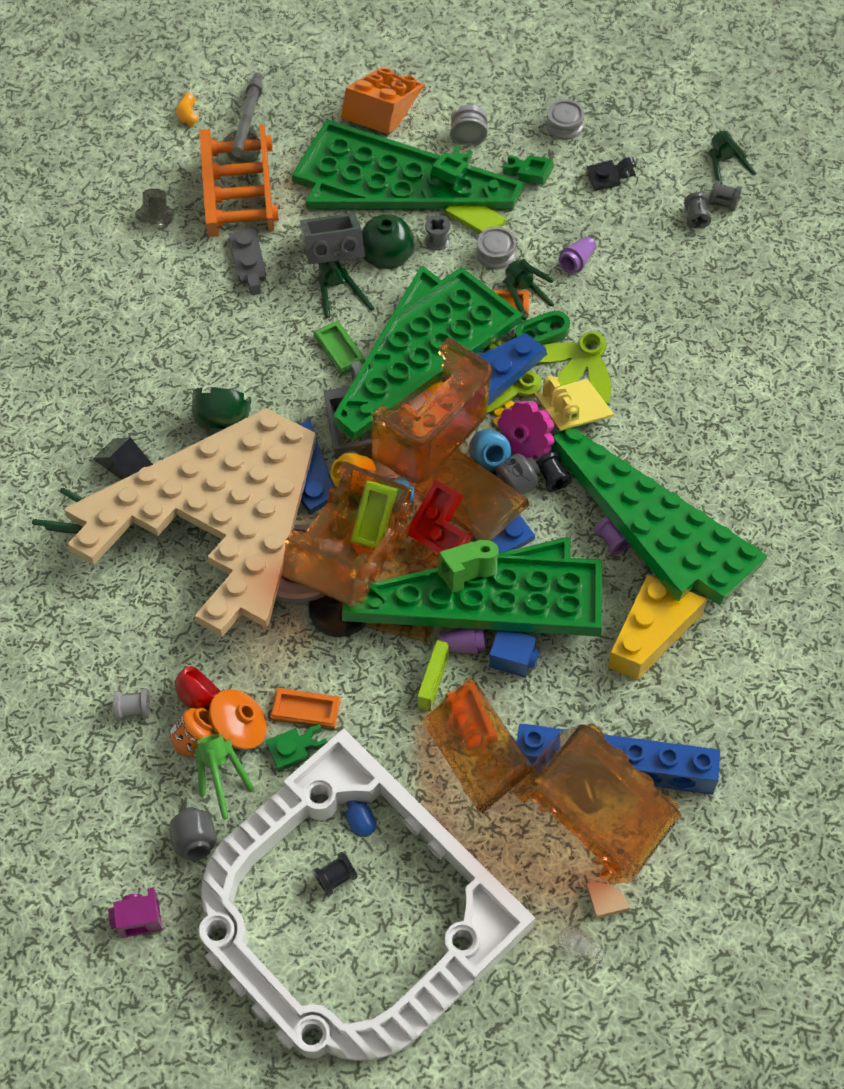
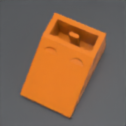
M380 67L346 87L341 118L385 134H390L398 128L425 84L417 82L415 77L408 75L399 76L394 74L393 70Z

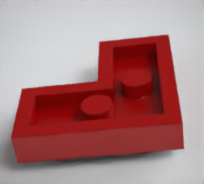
M435 479L405 534L438 554L441 551L469 543L472 536L449 523L464 495Z

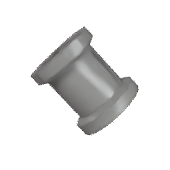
M147 688L142 689L139 693L121 694L120 691L114 692L113 709L116 721L122 720L123 717L138 715L150 718V695Z

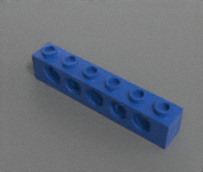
M519 723L514 768L568 776L587 772L591 773L593 778L598 780L713 795L719 780L720 749Z

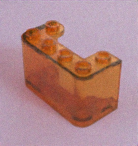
M450 337L439 346V354L443 357L442 381L436 386L432 396L418 410L404 403L399 410L389 411L382 404L373 413L372 457L411 483L419 484L427 481L486 417L492 368L486 360Z
M344 461L337 470V475L340 476L339 486L336 488L331 487L328 494V502L305 533L293 530L285 540L283 577L354 607L358 602L361 604L364 602L369 592V585L372 581L375 583L378 581L383 570V564L385 561L390 562L392 560L398 542L405 541L410 530V525L406 523L411 515L414 504L410 502L412 488ZM367 480L398 489L387 532L376 549L350 542Z
M579 724L560 731L511 792L523 803H526L529 798L533 799L536 803L540 804L537 809L541 813L550 812L595 855L592 861L596 865L603 864L598 874L608 883L614 885L632 882L681 818L678 810L679 805L671 797L663 795L654 786V781L650 776L638 771L630 764V759L626 753L608 743L604 739V733L593 724Z

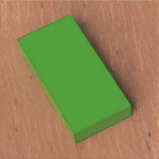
M339 320L313 331V336L341 376L351 372L350 363L357 361L365 362V357Z

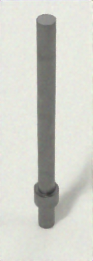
M255 72L252 80L247 84V98L231 151L235 157H240L243 153L257 98L262 94L263 75L259 72Z

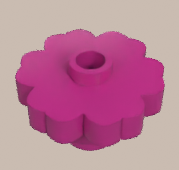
M520 401L514 403L513 407L502 411L497 424L502 430L500 433L509 441L513 455L519 453L526 459L532 457L536 461L539 456L549 453L554 443V437L550 434L554 428V423L550 419L547 410H539L537 403L534 401Z

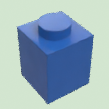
M498 630L489 656V667L526 678L529 668H536L540 654L539 650H535L536 637L515 631Z

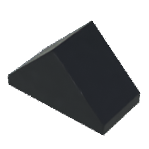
M131 437L114 438L93 458L121 480L139 472L143 467L153 465Z

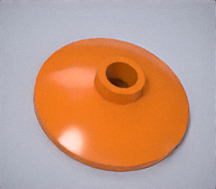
M227 689L219 692L212 699L209 705L210 723L216 734H222L224 741L230 739L232 747L239 750H251L263 742L267 734V722L264 712L252 697L239 690Z

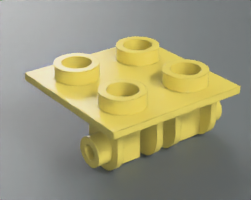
M550 375L543 380V391L535 393V397L544 410L548 411L551 420L559 431L614 416L588 379L560 386V380Z

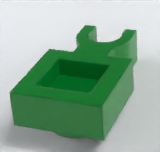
M456 145L452 155L444 152L432 165L431 175L455 185L467 172L468 163L471 161L473 152L469 150L467 154L459 153L461 146Z
M509 155L507 158L510 165L503 164L502 166L503 174L509 176L518 175L519 181L539 185L545 184L554 169L553 159L528 155L525 160Z
M320 724L309 728L301 736H299L297 729L294 728L265 740L278 772L307 761L309 759L307 750H319L327 743L326 738L318 742L312 740L313 735L322 732Z

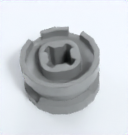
M568 99L553 102L547 111V131L550 132L551 136L561 140L577 137L583 129V107L579 103Z
M476 105L459 106V110H453L451 114L450 135L452 140L458 145H466V143L479 145L487 138V114L485 110Z
M490 227L479 234L477 239V259L483 266L497 270L508 267L514 261L516 256V238L511 231L502 227Z

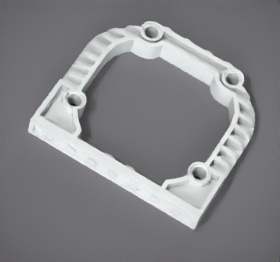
M343 728L284 780V787L254 811L232 833L228 834L216 850H214L203 876L201 898L205 918L200 923L199 935L208 952L204 956L217 972L223 968L228 973L231 979L227 982L241 998L245 994L249 996L255 1003L251 1007L253 1012L264 1024L270 1020L279 1029L275 1036L288 1050L294 1046L300 1054L310 1059L320 1058L329 1053L332 1056L345 1060L371 1061L393 1055L414 1042L472 984L475 985L534 928L535 917ZM319 794L329 797L326 802L321 804L311 801L314 796ZM379 795H382L405 818L403 822L410 832L416 836L420 833L429 842L427 843L429 850L440 860L444 857L470 883L465 887L466 910L464 920L454 923L446 931V955L396 1004L372 1020L343 1024L333 1012L324 1006L316 1004L301 1006L247 947L248 933L244 919L233 903L238 885L251 867L305 819L311 817L319 821L327 820L334 815L338 804H344L352 800L360 801L361 803H372ZM218 928L227 930V935L222 940L213 941L210 939V935L214 930ZM464 937L470 940L472 945L467 950H458L454 947L453 942L457 938ZM310 1030H318L323 1034L321 1041L316 1045H307L303 1041L305 1034Z

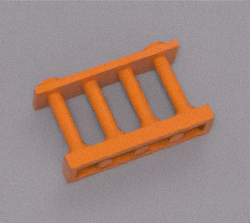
M265 124L259 125L260 139H250L245 142L243 151L261 150L262 162L229 165L214 163V157L219 156V153H229L232 151L234 141L217 142V140H212L210 129L199 130L205 221L208 237L219 236L220 226H224V223L267 220L269 232L274 231V222L279 221L278 206L272 205L268 152H273L271 135H266ZM263 173L264 185L222 189L221 186H216V180L220 179V176ZM265 196L266 201L265 209L223 212L222 209L218 210L217 203H222V200Z

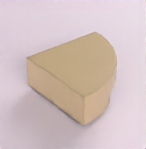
M599 882L586 884L596 919L630 910L626 898L616 888Z

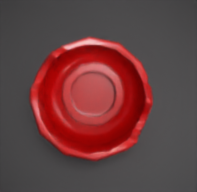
M186 666L175 679L177 696L184 706L188 708H204L209 710L212 699L221 692L212 681L194 666Z

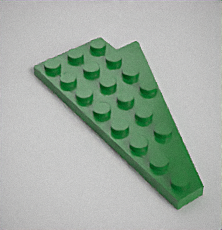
M326 119L292 173V181L294 183L312 188V191L305 200L306 208L447 209L449 206H486L489 209H514L524 190V182L468 165L467 172L453 185L431 175L432 165L438 160L440 155Z
M421 266L334 413L333 423L352 440H356L521 323L523 314L463 267H460L441 280L426 267Z
M569 428L553 435L554 443L551 446L553 451L559 454L562 462L676 600L679 601L694 588L720 606L765 562L768 555L760 551L755 545L746 542L729 528L720 525L703 511L694 508L677 494L665 489L656 483L653 478L633 468L628 462L621 460L604 446L595 443L578 429Z
M565 537L498 553L497 571L494 575L465 581L464 589L454 593L451 592L438 574V567L345 589L342 621L601 637L602 560L570 558L571 538Z

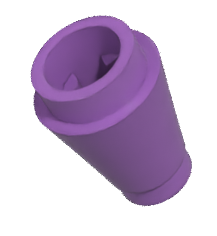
M586 236L562 249L559 256L561 268L567 273L580 272L596 249L595 241L591 237Z
M458 628L446 633H440L439 635L440 641L448 643L449 653L479 655L480 651H487L486 630Z

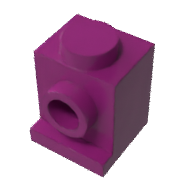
M154 887L147 888L148 895L146 896L142 894H129L124 896L122 900L113 902V908H108L111 929H116L121 938L163 930L159 897Z

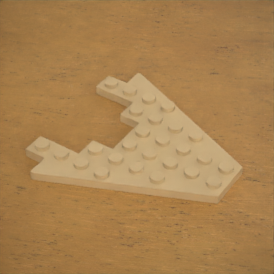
M266 408L151 466L143 467L139 472L68 506L64 510L66 518L83 526L67 544L69 552L95 565L132 523L159 536L178 515L222 539L207 556L208 563L229 575L195 614L196 623L221 637L225 635L241 614L267 628L270 623L316 443V433Z

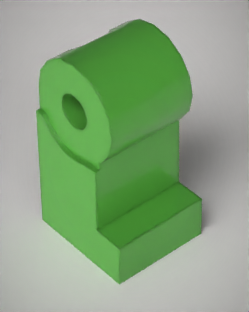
M478 540L439 552L438 574L452 593L463 590L465 581L477 577H490L497 571L499 548L490 540Z

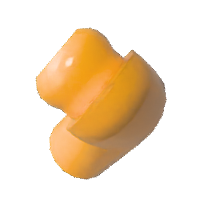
M185 93L175 110V114L181 123H186L187 126L193 127L198 121V115L192 112L196 98L190 93Z

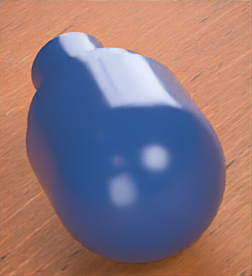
M356 800L346 802L349 808L345 812L346 820L351 831L359 837L371 835L377 826L371 808L367 803H361Z

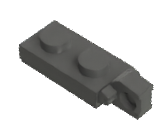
M256 228L229 233L239 281H241V284L248 283L251 295L261 294L260 280L266 279V270Z

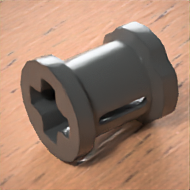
M715 180L709 196V204L718 203L728 206L732 211H735L742 187L726 186L720 184L719 180Z
M694 192L684 199V207L688 210L686 223L690 228H705L711 223V215L707 212L709 199L706 194Z
M434 215L426 220L425 230L428 233L426 236V246L429 249L443 250L448 247L449 236L447 233L450 229V223L446 217Z

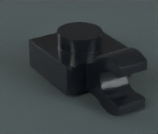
M626 157L617 165H614L613 161L609 160L586 166V173L594 191L620 186L621 179L636 176L633 169L636 167V163L633 157Z

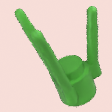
M214 734L197 740L198 747L194 749L197 757L200 796H205L206 763V767L211 769L222 818L226 820L229 815L218 766L226 762L225 756L228 755L248 791L253 792L255 788L233 751L231 740L224 741L222 734Z

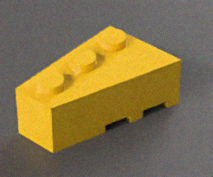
M647 575L613 646L608 668L638 680L703 615L707 598L689 591L678 601L659 579Z

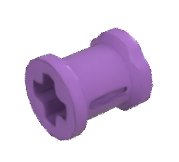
M608 517L601 520L594 528L595 534L598 537L602 536L608 544L609 552L612 556L618 555L630 548L631 544Z

